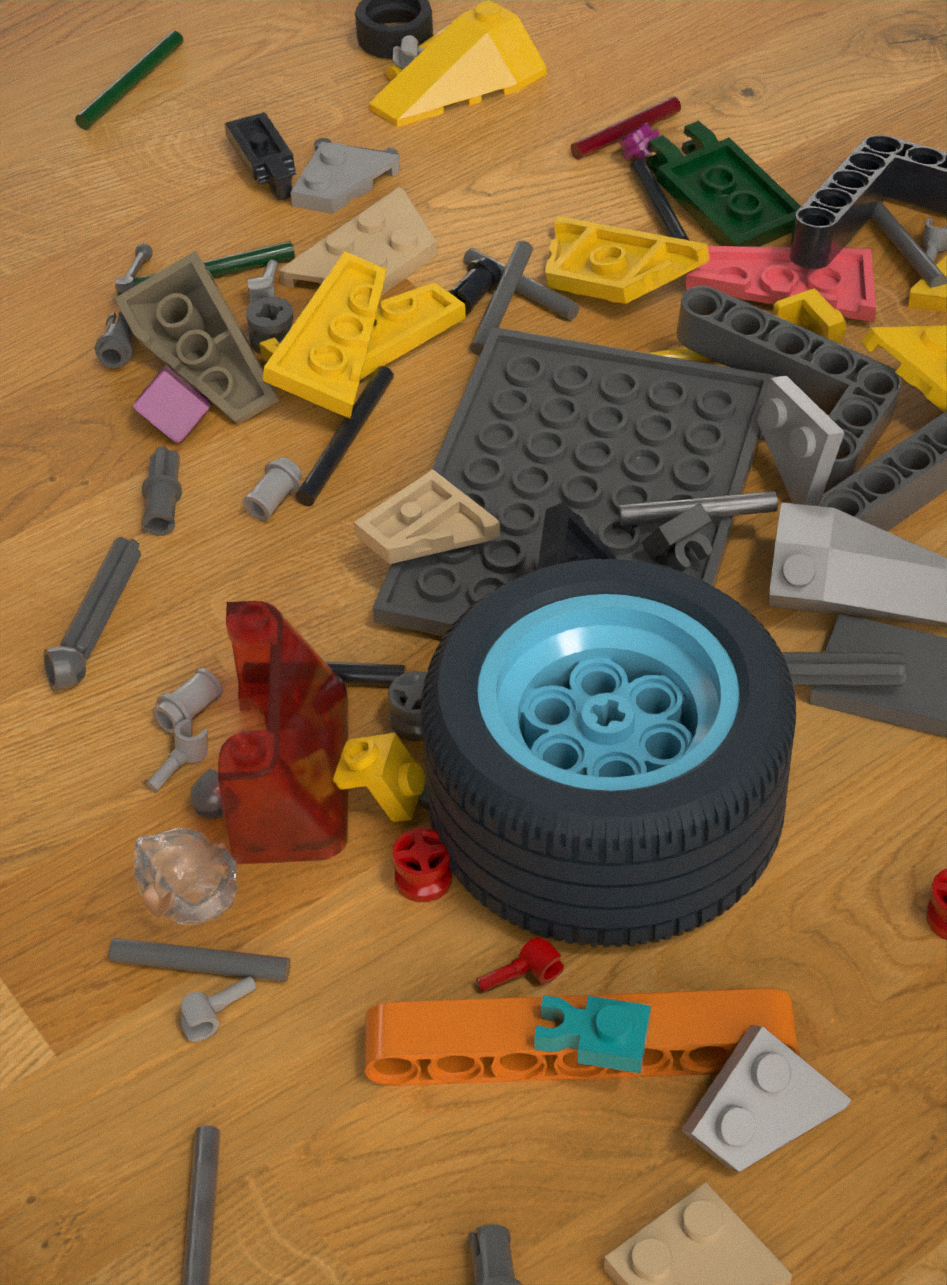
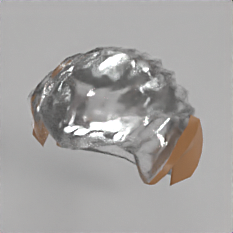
M175 828L153 836H141L135 841L133 866L136 888L144 900L147 909L157 918L163 916L173 923L192 926L202 924L208 920L212 921L231 908L236 897L235 894L238 891L236 881L238 874L236 871L237 861L230 856L228 850L225 849L224 843L211 844L203 832L187 828Z

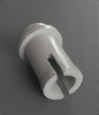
M281 457L277 461L272 460L268 462L264 469L265 475L243 499L244 508L254 518L267 521L288 493L293 494L299 489L302 477L301 470L293 461Z
M199 668L195 672L196 674L171 694L163 693L157 698V705L153 708V716L165 731L174 734V728L178 722L185 719L192 721L194 716L221 696L223 693L222 685L209 670Z

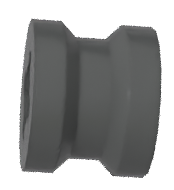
M265 297L254 301L248 306L246 317L248 326L251 328L249 333L251 348L261 354L260 342L274 337L278 343L282 342L293 326L292 322L294 319L292 305L287 300L279 297Z
M412 671L404 673L395 678L389 687L388 698L391 707L390 721L392 728L398 736L409 741L424 740L422 713L419 708H421L422 691L427 672Z

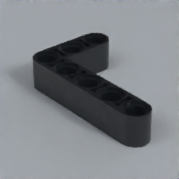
M873 135L865 138L796 212L789 253L790 260L798 266L809 269L826 267L873 215L878 202L881 201L883 203L887 198L947 215V152L886 135Z

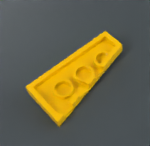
M344 251L264 366L262 381L350 419L387 269Z

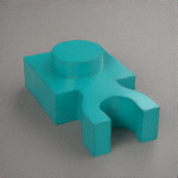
M543 995L541 1019L557 1021L561 1025L556 1028L537 1025L534 1035L535 1050L556 1052L570 1047L577 1048V1063L641 1073L650 1024L651 1005L588 996L586 1009H578L561 998Z

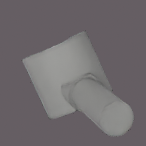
M405 36L401 40V47L395 46L393 48V63L397 67L405 69L424 50L418 47V41L414 36Z
M928 218L925 221L922 246L925 248V253L935 262L936 255L947 250V226L943 228L932 226L933 218Z
M268 261L262 277L247 279L250 304L260 298L275 297L273 284L278 269L277 261Z
M185 719L178 722L174 728L175 749L163 765L147 781V787L153 792H157L178 767H181L184 763H197L204 760L208 752V729L205 728L198 736L191 737L192 721Z
M248 976L209 997L203 992H193L185 996L180 1008L183 1014L180 1024L187 1039L192 1042H198L212 1036L220 1025L215 1013L254 991L256 983L253 978Z

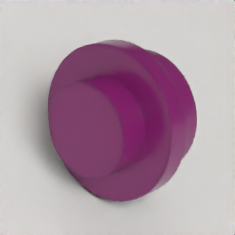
M647 122L642 124L619 142L624 150L621 155L625 160L632 156L635 160L645 158L652 152L648 148L649 140L657 138L660 132L657 128L652 130Z

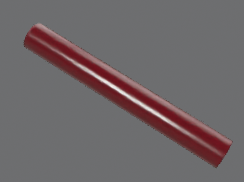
M672 96L572 143V155L577 160L582 159L623 139L646 122L651 126L681 111L680 101L677 97Z

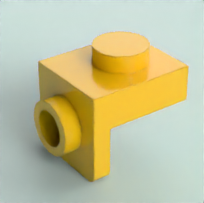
M815 288L774 303L773 315L838 344H843V336L846 333L844 317Z
M388 733L349 739L345 743L333 781L340 790L367 787L392 822L412 820L419 795L424 790L426 776L419 763L415 762L397 734Z

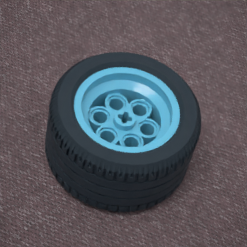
M621 559L573 561L545 567L525 574L496 588L462 613L441 639L429 664L421 699L429 818L432 829L436 830L439 835V842H443L450 854L449 867L452 873L463 884L464 888L476 900H479L484 907H488L491 912L498 914L503 920H508L513 925H519V928L523 930H530L531 933L541 934L545 938L553 937L555 941L565 940L569 944L576 942L582 946L591 944L592 947H597L598 945H603V947H610V945L622 947L625 944L627 946H635V943L643 945L647 944V941L655 943L659 942L660 939H670L671 936H679L683 932L694 930V927L703 926L705 922L714 920L716 916L722 915L725 910L733 907L734 903H737L755 885L775 853L784 824L796 725V699L789 668L780 648L776 645L774 638L771 637L768 630L764 628V625L738 601L698 578L657 564Z

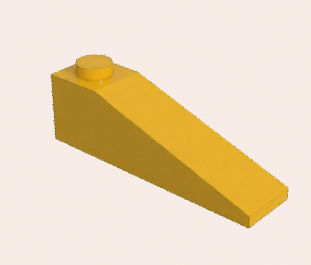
M487 0L458 16L369 102V110L396 127H400L443 114L446 105L466 101L470 106L481 103L483 94L500 89L504 95L518 92L547 75V66L518 15L491 0Z

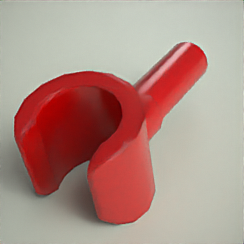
M535 937L523 946L519 953V958L511 961L508 965L477 978L476 981L483 993L513 978H519L530 971L541 984H547L555 980L563 972L564 965L559 960L561 954L548 940Z

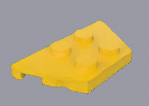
M557 216L554 220L555 239L550 241V258L546 263L545 275L548 288L605 299L614 303L627 304L706 264L710 258L708 245L705 243Z
M947 325L871 327L861 340L863 346L871 353L876 348H884L902 363L895 372L910 385L921 390L925 397L939 409L946 412Z

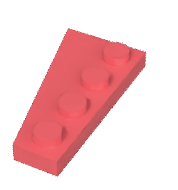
M708 246L710 260L706 264L686 273L687 290L695 286H708L734 298L772 305L776 301L815 288L834 309L841 312L843 317L875 322L876 299L871 249L843 248L826 267L809 269L798 266L790 260V247Z

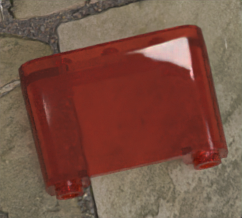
M263 601L227 602L226 628L228 638L232 642L238 679L240 711H251V706L257 708L264 715L267 729L239 732L228 738L220 749L218 783L233 865L330 859L341 853L347 845L349 837V789L340 790L333 781L345 743L349 740V702L346 685L274 605Z

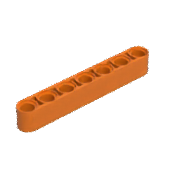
M770 988L552 996L561 998L578 1009H586L588 996L651 1005L650 1024L641 1073L577 1063V1048L570 1047L556 1052L535 1050L534 1035L537 1025L547 1028H556L561 1025L557 1021L541 1019L543 996L387 1002L372 1007L366 1012L364 1072L367 1078L374 1083L387 1086L719 1074L750 1025L763 1026L799 1057L800 1054L791 996L784 991Z

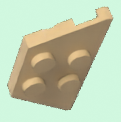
M398 187L279 269L281 284L294 288L297 280L317 282L321 286L339 258L346 251L387 269L382 296L437 256V242L404 189Z

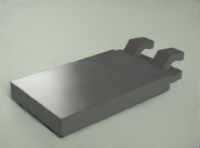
M839 613L825 652L903 653L907 660V679L902 686L813 685L811 688L810 704L947 737V638Z

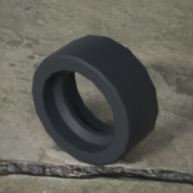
M362 0L358 3L355 10L356 33L359 46L371 55L393 59V48L395 46L401 47V40L405 36H414L418 41V46L433 36L432 9L428 0ZM393 22L405 23V24L393 25V26H392V25H383V24H386V23H393Z

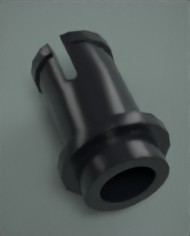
M481 258L469 263L466 275L455 287L448 291L465 304V314L470 313L487 292H492L496 289L501 277L500 268L489 258Z

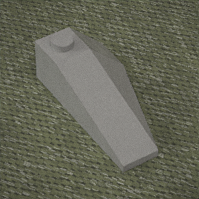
M781 502L769 591V607L837 615L840 613L854 617L947 627V558L838 509Z

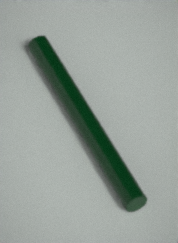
M175 30L166 35L75 117L77 125L84 130L92 126L183 44L182 35Z
M291 241L204 261L203 263L213 278L266 266L270 260H275L279 263L295 259V253ZM157 273L134 278L135 286ZM116 289L117 296L123 294L118 292Z

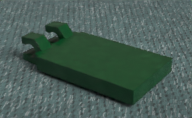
M698 120L684 126V134L691 138V140L682 143V151L686 154L685 156H682L679 148L664 135L649 140L648 148L656 154L648 157L646 163L657 176L656 181L721 246L761 247L793 233L795 215L801 205L730 137L718 141L715 134Z

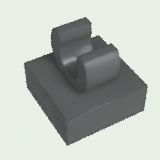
M701 503L658 527L641 544L652 560L668 551V562L672 569L683 572L691 566L689 559L684 553V547L691 548L700 561L713 552L710 541L704 535L697 533L712 520Z

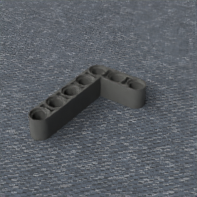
M695 286L684 292L681 298L676 331L677 339L683 346L730 368L776 375V377L787 376L820 409L829 412V417L845 432L824 493L859 471L892 420L902 385L901 377L895 372L896 370L714 288Z
M947 411L827 491L822 496L820 506L838 509L880 529L889 531L947 490Z

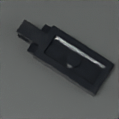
M263 112L224 123L226 137L252 178L259 185L269 183L271 192L278 201L291 198V179H293V175H296L293 153L267 114Z

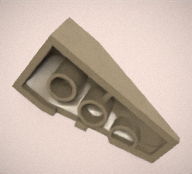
M196 251L114 298L134 336L237 425L279 402L272 385L262 381L263 368L215 279Z

